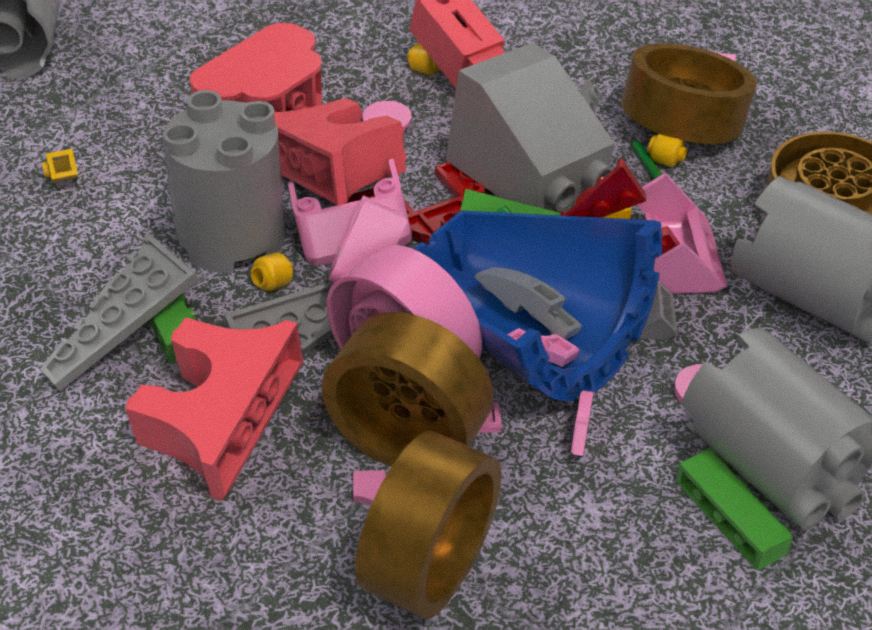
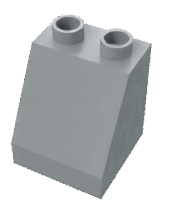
M530 43L458 71L446 161L498 197L551 211L557 210L562 212L568 209L587 188L593 187L600 176L606 177L613 170L610 166L614 142L553 54L535 43Z

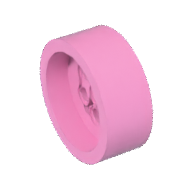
M401 245L384 246L338 279L328 292V320L340 349L344 347L356 329L369 317L386 312H403L427 318L447 328L463 340L480 358L482 335L471 303L460 286L439 264L415 249Z

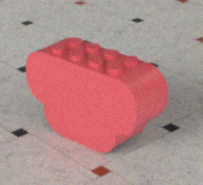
M276 23L269 25L196 69L190 76L191 94L201 90H211L217 92L222 100L244 103L264 101L273 106L274 112L300 110L321 105V57L315 52V37L307 29L295 24Z

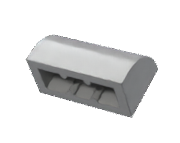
M659 280L652 308L640 339L666 340L678 334L673 294Z

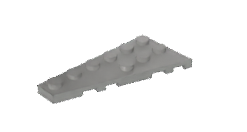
M146 234L142 239L144 244L138 252L133 251L127 258L129 263L122 272L115 273L89 306L91 312L84 320L79 319L73 326L76 331L68 341L61 342L40 368L43 375L59 392L199 280L193 270L151 234Z
M328 282L224 314V321L227 328L230 329L265 328L285 320L295 322L298 326L302 354L305 355L333 336L327 315V296L334 282Z

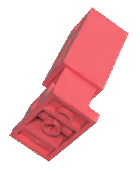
M415 0L410 32L455 89L459 70L505 53L503 50L505 40L472 0Z

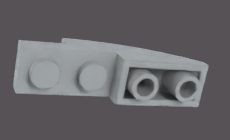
M492 267L476 273L474 277L483 285L485 290L493 293L501 300L507 309L512 310L514 313L526 309L529 315L548 328L552 335L557 334L566 340L577 335L583 326L562 308L567 298L546 283L528 274L507 268Z

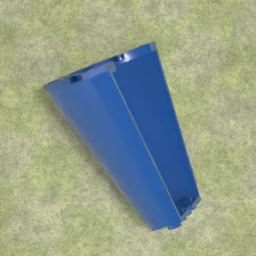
M462 210L432 233L428 246L426 243L421 242L413 249L423 253L439 264L465 293L479 322L483 350L541 394L555 400L575 401L583 390L596 392L602 388L628 359V352L625 350L631 340L638 342L651 311L660 273L654 271L655 257L662 255L661 222L655 220ZM492 267L516 270L546 283L567 298L562 308L583 325L577 335L566 339L580 349L577 358L563 367L549 362L548 359L550 357L541 339V336L552 335L549 329L538 320L532 318L526 309L517 313L507 309L501 300L493 293L485 290L483 285L474 278L476 273ZM518 328L526 331L517 340L507 335Z

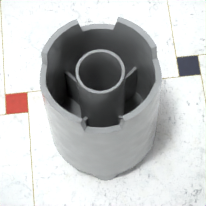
M0 0V71H6L7 79L27 78L43 68L45 59L53 45L60 0Z
M201 90L192 93L188 97V108L171 119L163 132V146L177 240L188 252L190 263L208 271L233 273L235 262L251 259L261 254L264 256L279 252L285 241L278 128L275 123L274 108L267 102L252 101L244 103L222 100L217 92Z
M780 176L777 177L765 188L754 204L756 208L766 214L757 231L754 242L743 239L736 240L731 260L732 272L744 278L750 284L872 344V214L803 182H794Z
M754 328L738 334L737 340L744 346V351L732 359L722 370L705 361L691 380L681 403L694 417L693 422L689 421L686 426L788 519L803 530L814 527L827 512L832 514L838 521L844 520L859 508L865 498V492L857 484L869 469L872 471V416L767 330Z

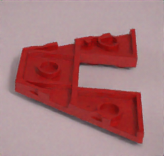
M621 158L617 161L618 165L606 177L600 176L593 187L587 188L576 199V204L568 212L563 211L559 215L602 218L646 202V193ZM669 226L661 228L662 254L680 244Z
M449 162L435 166V175L455 198L418 211H414L404 200L412 238L429 245L432 233L460 212L466 189L485 194L483 185ZM374 187L352 194L348 199V203L361 200L363 195L368 198L375 197Z

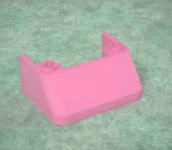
M389 159L392 178H385L376 183L374 186L375 197L370 199L403 213L402 217L408 219L394 159ZM288 183L293 212L306 261L312 265L333 263L361 200L321 209L320 202L315 198L304 197L298 199L294 183ZM409 219L397 245L405 246L412 239Z
M666 172L644 185L642 188L646 193L647 201L637 206L645 213L646 220L660 221L661 228L669 226L680 243L655 259L654 271L660 273L659 281L672 294L717 293L726 288L727 281L712 229L703 212Z
M363 195L330 267L328 280L335 283L378 249L388 245H397L408 219L402 217L403 213Z

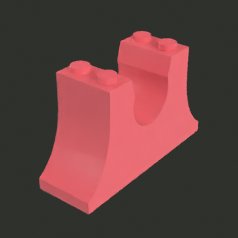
M348 98L300 110L274 112L275 123L278 128L281 175L336 205L348 203L350 196L359 189L376 181L391 177L389 159H394L397 174L406 172V153L403 145L404 129L399 120L386 115L361 122L362 110L359 103Z
M185 317L180 326L173 331L171 344L173 345L181 377L199 387L186 392H173L166 390L162 386L140 385L134 396L128 399L125 408L137 445L170 455L186 463L205 480L210 496L223 501L304 363L298 326L295 322L285 320L265 328L230 329Z

